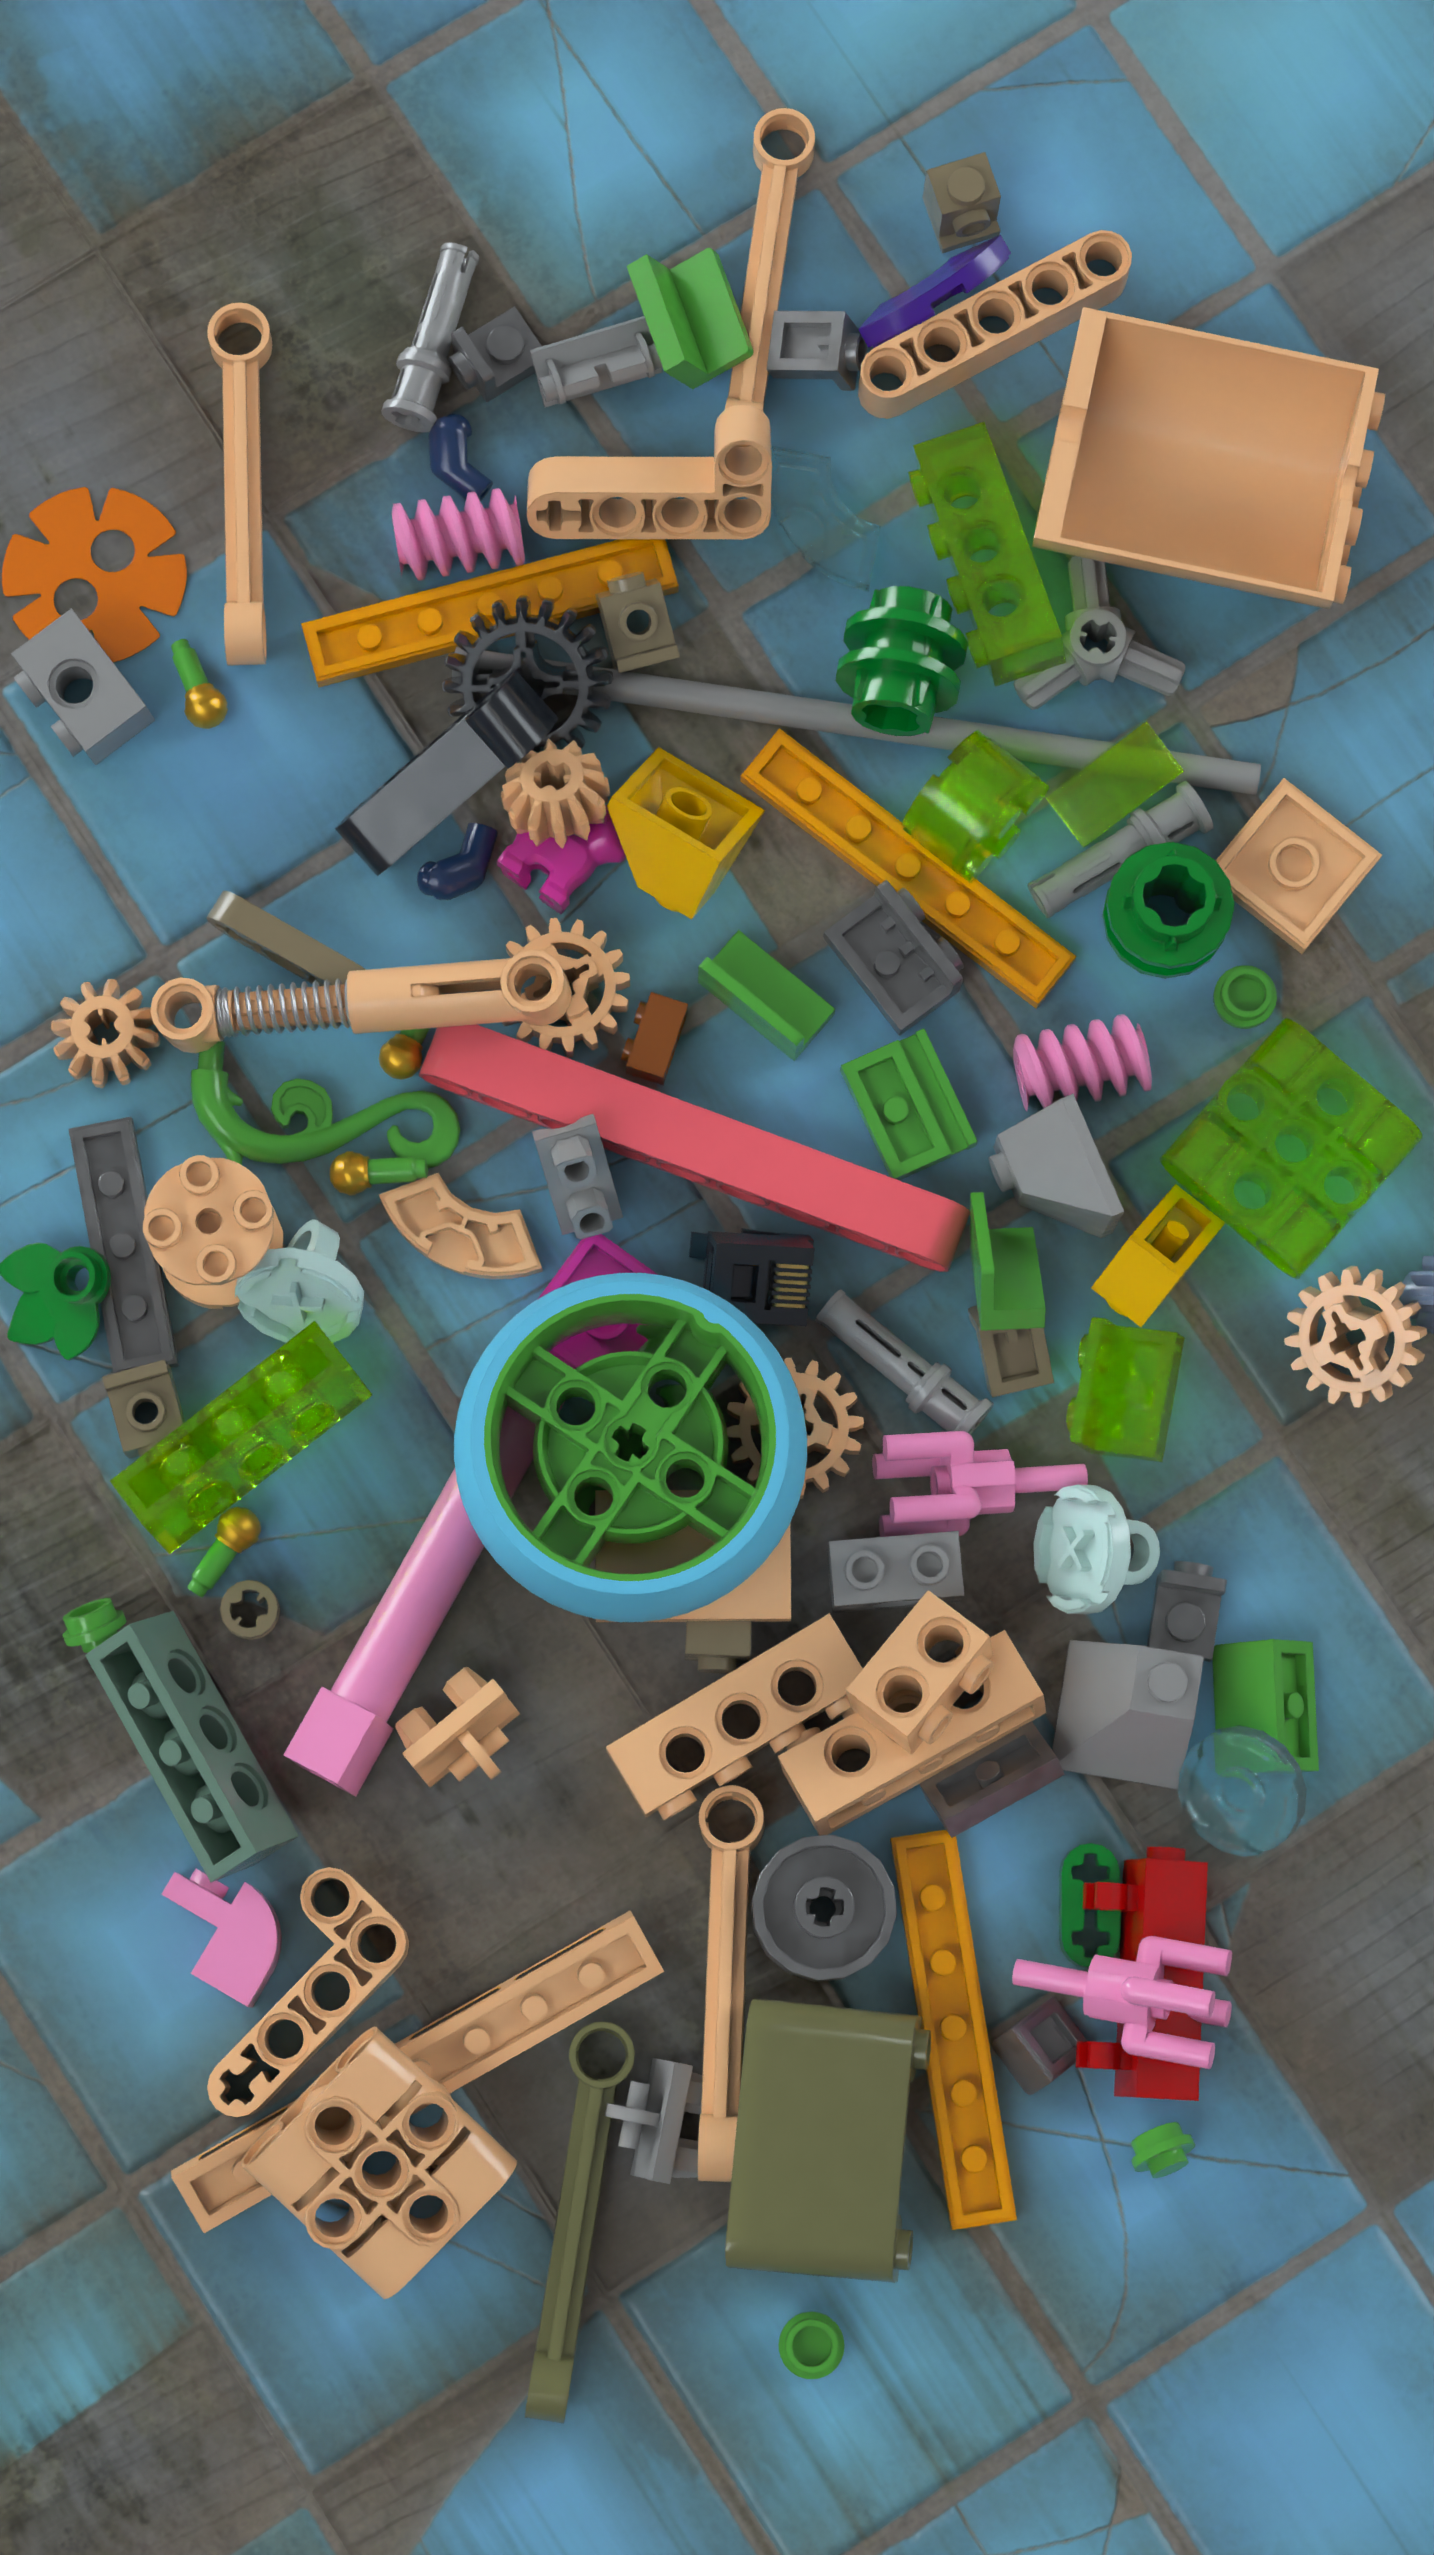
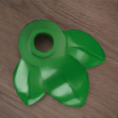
M39 1242L28 1244L8 1255L0 1263V1275L6 1282L24 1293L20 1297L13 1313L7 1338L13 1342L39 1345L54 1339L60 1354L69 1361L85 1352L97 1336L100 1327L98 1304L104 1300L111 1285V1270L104 1256L88 1247L75 1246L61 1252L48 1244ZM86 1268L89 1272V1281L83 1290H79L76 1286L75 1278L81 1269Z

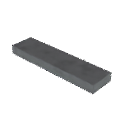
M132 1117L70 1128L69 1135L90 1248L104 1256L111 1270L110 1289L101 1302L113 1373L164 1359L170 1368L178 1367V1357L161 1266L153 1257L143 1233L144 1208L148 1197Z

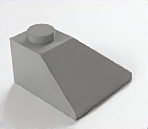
M1074 1094L1059 1099L997 1135L993 1146L996 1154L988 1157L994 1178L1002 1192L1011 1189L1018 1205L1096 1237L1103 1238L1113 1233L1124 1210Z
M1070 1640L1052 1751L1057 1756L1063 1771L1177 1790L1195 1720L1204 1656L1142 1645Z

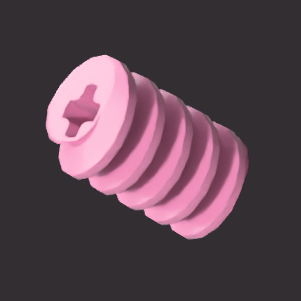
M500 488L492 489L488 508L483 507L476 492H468L464 511L459 512L452 497L449 495L443 496L439 515H434L425 499L418 500L414 519H409L401 503L393 504L392 519L401 576L404 565L409 564L417 580H424L428 563L431 560L436 564L442 577L449 576L454 557H459L466 572L472 573L475 571L478 553L484 554L491 569H498L502 552L505 549H508L517 566L524 564L525 554L516 496L514 497L513 504H509Z
M1124 1014L1117 1015L1114 1018L1111 1035L1103 1021L1095 1019L1089 1023L1087 1040L1075 1024L1065 1027L1062 1045L1050 1029L1041 1031L1037 1050L1027 1035L1020 1034L1015 1038L1013 1048L1014 1066L1020 1095L1026 1112L1028 1111L1030 1096L1036 1095L1042 1107L1045 1108L1053 1103L1054 1091L1061 1090L1064 1097L1074 1094L1077 1101L1079 1086L1086 1085L1095 1102L1101 1101L1104 1081L1109 1080L1120 1097L1126 1096L1129 1076L1134 1075L1144 1092L1151 1091L1152 1075L1144 1034L1140 1024L1137 1023L1135 1030L1129 1018Z

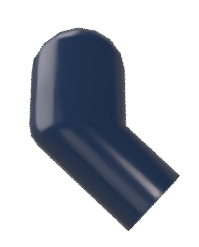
M453 413L446 417L438 418L428 435L430 468L432 472L465 500L468 492H476L478 498L482 501L491 489L493 482L468 463L467 437L472 435L469 421L462 415Z
M468 823L459 854L437 861V863L429 861L419 869L417 884L422 893L434 896L438 900H451L477 889L485 879L498 831L487 825Z

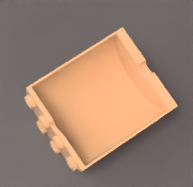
M1083 307L1046 473L1032 547L1330 609L1333 602L1343 604L1352 568L1346 565L1351 546L1356 544L1363 509L1358 508L1362 488L1366 489L1374 458V451L1363 449L1367 429L1378 430L1385 402V394L1375 392L1379 369Z

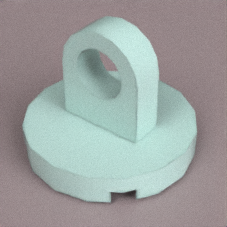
M312 1219L297 1231L287 1248L268 1249L263 1259L252 1271L237 1279L235 1297L237 1295L240 1300L238 1309L244 1319L260 1332L286 1343L300 1344L301 1337H318L316 1345H327L348 1337L359 1325L363 1310L364 1290L357 1277L340 1262L336 1261L340 1241L338 1232L318 1220Z
M1078 1484L1063 1487L1055 1494V1496L1060 1498L1056 1500L1054 1506H1046L1038 1520L1033 1543L1035 1571L1039 1583L1048 1584L1049 1591L1053 1596L1046 1597L1054 1607L1067 1614L1102 1612L1116 1600L1123 1585L1142 1583L1152 1575L1157 1567L1160 1556L1159 1540L1155 1531L1147 1523L1126 1519L1122 1506L1111 1492L1096 1485ZM1130 1537L1134 1545V1553L1131 1561Z

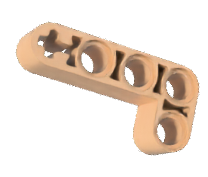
M735 405L724 410L717 418L715 424L714 457L555 456L544 458L535 463L528 476L527 520L529 526L535 533L551 539L743 540L754 538L763 533L768 527L771 518L772 450L769 418L762 410L751 405ZM745 444V445H751V446L738 447V446H736V445Z
M328 1867L315 1871L308 1876L302 1885L300 1894L303 1911L334 1945L215 2066L209 2076L207 2085L209 2099L214 2107L224 2115L243 2117L255 2114L262 2109L401 1966L407 1957L409 1940L407 1932L401 1923L355 1878L341 1869ZM333 1879L342 1881L349 1891L348 1906L337 1916H323L315 1907L314 1896L316 1890L325 1881ZM377 1925L390 1928L396 1938L394 1953L389 1959L380 1963L367 1960L362 1954L360 1947L361 1938L365 1931ZM332 1972L340 1973L349 1983V1999L344 2006L337 2010H325L316 2001L315 1986L318 1980L325 1974ZM292 2020L299 2025L303 2032V2045L300 2051L293 2057L280 2058L270 2048L269 2034L273 2026L278 2022ZM254 2046L262 2061L278 2069L280 2073L271 2080L267 2071H261L249 2085L250 2091L255 2095L250 2102L244 2099H236L229 2102L225 2095L229 2092L231 2086L225 2078L229 2072L235 2075H244L257 2063L256 2060L246 2056V2053Z

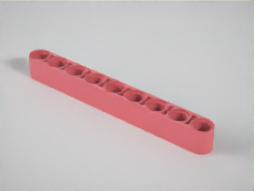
M480 1025L437 1028L419 1072V1076L423 1080L434 1086L549 1129L565 1127L575 1123L584 1116L594 1114L603 1148L608 1151L939 1272L949 1271L970 1215L969 1209L943 1196Z

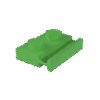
M924 1028L916 1031L914 1035L900 1041L896 1040L840 1066V1072L891 1178L900 1181L947 1160L954 1154L976 1147L978 1141Z

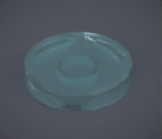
M1240 1725L1217 1729L1190 1749L1180 1768L1178 1795L1182 1807L1187 1806L1189 1814L1194 1819L1191 1825L1201 1838L1223 1852L1247 1857L1272 1850L1295 1832L1305 1814L1307 1788L1299 1764L1284 1744L1262 1730Z

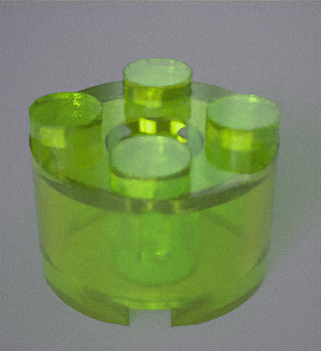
M979 730L971 733L947 757L952 763L939 777L935 774L931 776L913 801L902 823L905 826L903 830L911 835V838L969 883H972L982 873L993 856L1000 859L1010 849L1021 833V829L1014 824L1022 812L1026 816L1029 815L1041 802L1050 787L1038 775Z

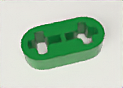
M1093 1843L1079 1845L1069 1851L1062 1860L1059 1870L1060 1947L1067 1960L1083 1968H1089L1093 1958L1084 1957L1083 1946L1073 1945L1072 1933L1083 1930L1084 1910L1088 1909H1083L1084 1883L1080 1879L1072 1878V1867L1082 1865L1084 1855H1094L1096 1866L1105 1867L1107 1870V1878L1097 1882L1120 1883L1119 1865L1113 1853L1104 1846ZM1094 1910V1926L1096 1931L1106 1933L1107 1944L1096 1947L1094 1955L1113 1958L1118 1951L1120 1943V1911Z

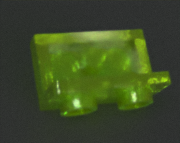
M1092 1317L1089 1334L1087 1333L1082 1337L1078 1350V1364L1082 1371L1078 1394L1071 1399L1067 1410L1066 1421L1068 1431L1070 1432V1441L1091 1454L1163 1462L1185 1338L1177 1332L1117 1326L1106 1318Z

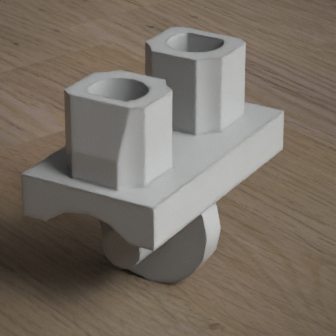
M594 1114L584 1116L575 1123L556 1129L542 1128L532 1131L562 1235L575 1232L576 1238L585 1239L609 1232L613 1228L612 1221L623 1218Z
M653 2058L648 2084L631 2081L626 2106L607 2103L605 2116L623 2120L618 2146L635 2149L630 2175L670 2184L671 2177H698V2141L679 2137L684 2112L701 2114L702 2075L693 2073L692 2065Z

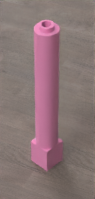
M564 1403L560 1406L559 1411H558V1414H559V1412H560L562 1406L564 1405ZM507 1407L500 1436V1460L506 1489L510 1498H512L534 1459L533 1437L536 1424L510 1407ZM455 1468L331 1690L321 1687L284 1753L285 1757L301 1768L355 1797L394 1729L387 1724L388 1719L485 1547L471 1525L462 1503Z

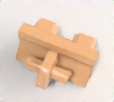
M464 1667L450 1678L442 1689L457 1707L453 1712L437 1724L421 1706L412 1709L395 1725L406 1748L402 1754L429 1787H432L450 1771L460 1782L478 1766L491 1780L495 1778L501 1771L490 1757L509 1742L501 1729L520 1714L494 1679L487 1683L469 1667Z

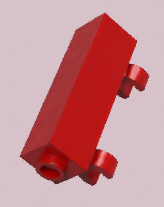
M1147 1847L1146 1858L1124 1860L1123 1883H1084L1083 1909L1122 1911L1120 1959L1136 1962L1139 1944L1147 1936L1205 1945L1208 1862L1185 1861L1186 1849ZM1164 1965L1163 1979L1172 1980L1177 1985L1203 1989L1204 1972ZM1170 2011L1166 2020L1156 2018L1152 2031L1201 2040L1202 2023L1192 2019L1186 2013ZM1117 2023L1116 2043L1077 2041L1076 2068L1115 2070L1114 2096L1199 2101L1200 2068L1128 2054L1121 2045L1124 2027L1122 2023Z

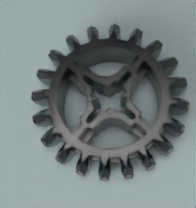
M520 595L516 601V616L510 615L508 607L503 600L495 601L492 605V614L496 623L492 624L485 615L476 612L470 618V622L479 637L477 638L469 632L462 630L454 637V642L457 646L468 654L450 653L445 658V666L462 673V676L445 679L442 683L443 691L450 694L463 693L464 697L450 704L447 709L451 717L463 715L482 698L481 694L488 693L514 670H517L520 674L522 671L521 667L526 661L527 656V668L531 669L532 677L543 679V682H547L545 687L538 685L535 690L542 700L550 695L563 694L564 690L579 689L575 708L566 718L555 724L548 735L532 750L539 753L540 747L546 745L548 738L560 750L563 749L561 739H564L567 744L575 740L578 747L582 749L586 742L577 726L579 725L587 731L596 733L602 725L601 720L589 711L588 708L607 710L611 704V697L605 693L595 691L594 687L611 684L614 679L613 672L593 670L592 666L605 660L609 652L605 646H598L589 651L586 650L584 644L590 641L596 633V629L592 624L584 626L577 634L569 629L578 614L575 609L568 608L560 622L551 619L550 617L554 609V600L546 597L543 600L538 615H531V602L527 595ZM515 633L516 647L513 650V664L507 668L494 669L492 673L478 674V667L484 650L499 638ZM535 633L548 637L559 644L570 656L576 669L567 670V666H555L546 662L540 655L538 640H535Z

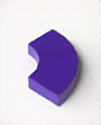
M998 235L951 257L938 270L918 284L880 304L858 328L868 348L871 346L875 348L921 324L935 315L933 310L935 307L961 292L969 293L990 277L1009 259L1008 256L1011 254L1003 237Z

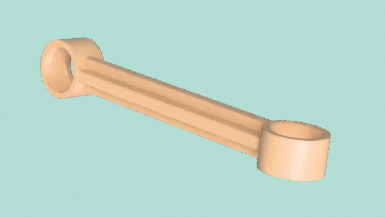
M779 108L766 113L758 121L754 130L753 158L756 166L761 171L740 311L754 352L750 358L732 367L725 410L731 406L745 404L755 406L764 412L769 372L766 369L774 311H778L797 178L802 176L811 166L815 146V131L809 119L799 111L789 108ZM790 130L802 137L805 142V149L799 156L793 159L781 160L770 156L763 149L761 142L773 131ZM742 444V445H736V446H738V447H747V446H751V445Z
M231 303L215 312L209 322L207 331L212 356L215 362L222 368L226 603L224 605L225 653L228 666L266 665L267 635L263 594L259 369L267 363L271 356L272 338L268 321L258 308L247 303ZM248 323L254 325L261 332L262 337L259 345L253 351L243 355H233L219 347L217 342L220 334L233 324Z
M736 1785L722 1786L713 1790L704 1799L699 1810L701 1834L705 1843L711 1849L702 2097L698 2137V2181L731 2182L743 2060L750 1851L761 1841L765 1821L762 1805L758 1798L748 1789ZM733 1799L743 1802L752 1810L755 1816V1824L751 1833L746 1838L737 1842L726 1843L716 1839L710 1833L707 1818L717 1804Z

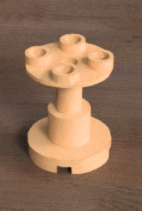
M205 1155L190 1157L182 1164L167 1171L154 1185L146 1201L143 1233L152 1255L163 1268L166 1278L172 1287L185 1299L198 1306L208 1309H223V1307L238 1305L240 1300L237 1295L235 1297L237 1279L252 1271L263 1259L268 1249L285 1248L284 1232L264 1185L249 1169L232 1160L210 1158Z

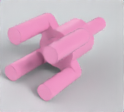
M965 1431L884 1435L883 1453L873 1454L872 1458L874 1479L930 1476L931 1495L890 1498V1515H881L879 1518L880 1537L959 1531V1536H962L969 1530L970 1519L977 1515L1012 1513L1015 1508V1493L1059 1491L1067 1486L1088 1484L1085 1464L1015 1468L1008 1449L974 1451V1440Z
M1147 1936L1139 1944L1136 1962L1095 1954L1091 1960L1088 1972L1017 1959L1013 1969L1012 1983L1017 1986L1082 1997L1084 2015H1088L1090 2018L1124 2024L1121 2045L1128 2054L1211 2069L1215 2055V2043L1153 2032L1152 2030L1155 2026L1156 2018L1166 2020L1170 2011L1186 2013L1192 2019L1204 2024L1227 2028L1231 2017V2001L1215 1999V1991L1177 1985L1172 1980L1163 1978L1164 1965L1228 1976L1232 1961V1951L1162 1937Z

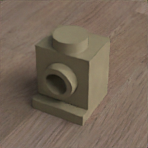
M985 152L926 170L923 201L942 253L1000 235L1001 230L997 222L1001 195Z
M643 572L625 574L607 580L609 591L597 593L595 596L613 667L619 673L679 658L680 655L675 643L661 583L655 578L645 581ZM634 610H644L649 617L648 626L641 632H631L626 624L628 615Z
M165 1359L102 1377L108 1393L123 1453L129 1459L139 1456L141 1464L163 1461L179 1454L177 1445L191 1442L172 1370ZM144 1402H152L158 1408L157 1417L148 1424H141L135 1419L136 1408Z

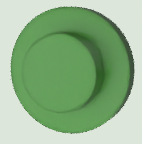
M1249 965L1236 966L1227 970L1217 981L1213 992V1003L1219 1017L1227 1024L1240 1029H1250L1263 1024L1271 1016L1277 1001V992L1272 979L1261 969Z
M110 1598L98 1599L81 1605L64 1615L63 1621L67 1630L62 1636L67 1646L81 1645L83 1652L88 1653L116 1634L117 1630L125 1625L127 1620L122 1610H115Z
M1178 2122L1163 2124L1142 2133L1132 2140L1131 2146L1135 2156L1131 2162L1136 2172L1150 2171L1152 2178L1164 2177L1185 2167L1189 2163L1186 2154L1192 2151L1196 2145L1190 2134H1183Z
M810 2311L795 2315L785 2324L779 2336L778 2347L780 2357L789 2371L801 2378L819 2379L829 2375L838 2367L844 2354L845 2344L841 2329L833 2319L823 2313Z

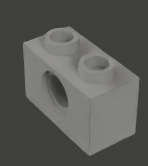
M72 608L11 653L23 670L14 677V680L36 708L45 701L51 706L60 720L50 727L73 757L84 750L93 763L97 765L155 721L147 706ZM82 678L93 681V690L86 700L75 704L64 701L65 690L71 682Z
M959 1531L829 1541L826 1552L832 1613L914 1607L928 1590L946 1604L960 1603L964 1597Z

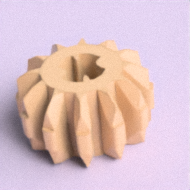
M548 738L544 751L537 753L531 750L521 759L522 763H516L507 769L505 773L506 784L502 785L501 799L503 808L509 814L511 826L517 834L529 832L530 839L533 840L536 847L549 837H552L563 849L567 836L575 834L588 840L589 824L604 823L606 815L605 803L609 802L610 788L608 778L604 777L601 763L596 758L595 753L582 755L581 748L578 747L575 740L560 750Z
M115 979L107 980L104 985L103 996H97L91 983L84 982L81 984V992L86 1001L79 1005L72 998L64 997L60 1002L63 1010L72 1019H57L51 1023L53 1033L65 1038L53 1048L55 1055L59 1060L73 1058L68 1071L77 1080L85 1076L92 1069V1082L97 1088L105 1087L109 1071L115 1072L122 1085L129 1084L131 1077L125 1066L132 1062L139 1069L147 1070L151 1066V1061L140 1048H154L160 1045L161 1039L158 1033L146 1029L154 1024L150 1012L151 1007L139 1008L143 995L137 988L128 990L120 998L119 984ZM110 1022H114V1027L119 1035L118 1038L110 1044L107 1043L105 1038H102V1045H97L98 1040L93 1033L94 1029L104 1023L106 1029H109Z

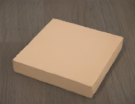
M1283 778L1216 861L1230 880L1234 901L1294 949L1303 954L1377 864L1382 854L1292 783Z

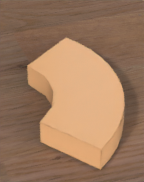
M439 1173L379 1194L388 1217L404 1239L422 1255L446 1269L459 1274L484 1279H513L543 1272L520 1209L493 1213L471 1208L450 1192Z

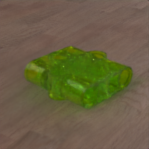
M1283 1018L1239 1069L1224 1082L1221 1089L1160 1156L1159 1160L1176 1181L1272 1264L1290 1277L1300 1279L1423 1139V1135L1406 1114L1309 1031L1295 1021ZM1326 1088L1341 1092L1346 1098L1347 1112L1341 1115H1331L1323 1111L1317 1101V1092ZM1237 1093L1252 1097L1258 1106V1116L1251 1120L1236 1118L1228 1109L1227 1098ZM1286 1134L1296 1136L1305 1145L1307 1151L1306 1158L1299 1162L1285 1160L1277 1152L1276 1138ZM1331 1176H1341L1347 1179L1355 1192L1354 1201L1341 1204L1331 1200L1324 1189L1325 1179ZM1242 1181L1256 1183L1264 1191L1265 1205L1257 1209H1249L1240 1205L1235 1198L1234 1185Z

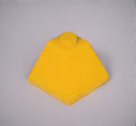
M660 747L614 793L607 805L637 887L655 897L656 901L664 908L680 912L691 920L715 893L765 812L761 807Z

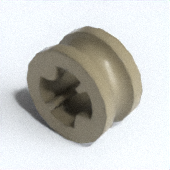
M253 1580L237 1582L227 1589L220 1606L222 1621L228 1630L241 1639L252 1641L264 1638L274 1630L279 1622L281 1611L278 1599L271 1589L263 1583ZM247 1593L259 1594L256 1600L260 1604L267 1600L268 1613L257 1616L256 1627L252 1628L241 1627L244 1620L241 1617L234 1620L232 1613L233 1606H240L244 1603L245 1594Z

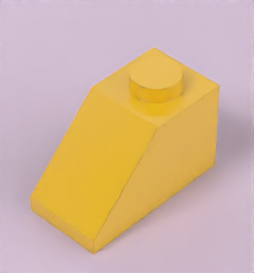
M1175 1184L1132 1233L1091 1289L1103 1297L1115 1312L1128 1317L1139 1327H1142L1221 1230L1225 1222Z

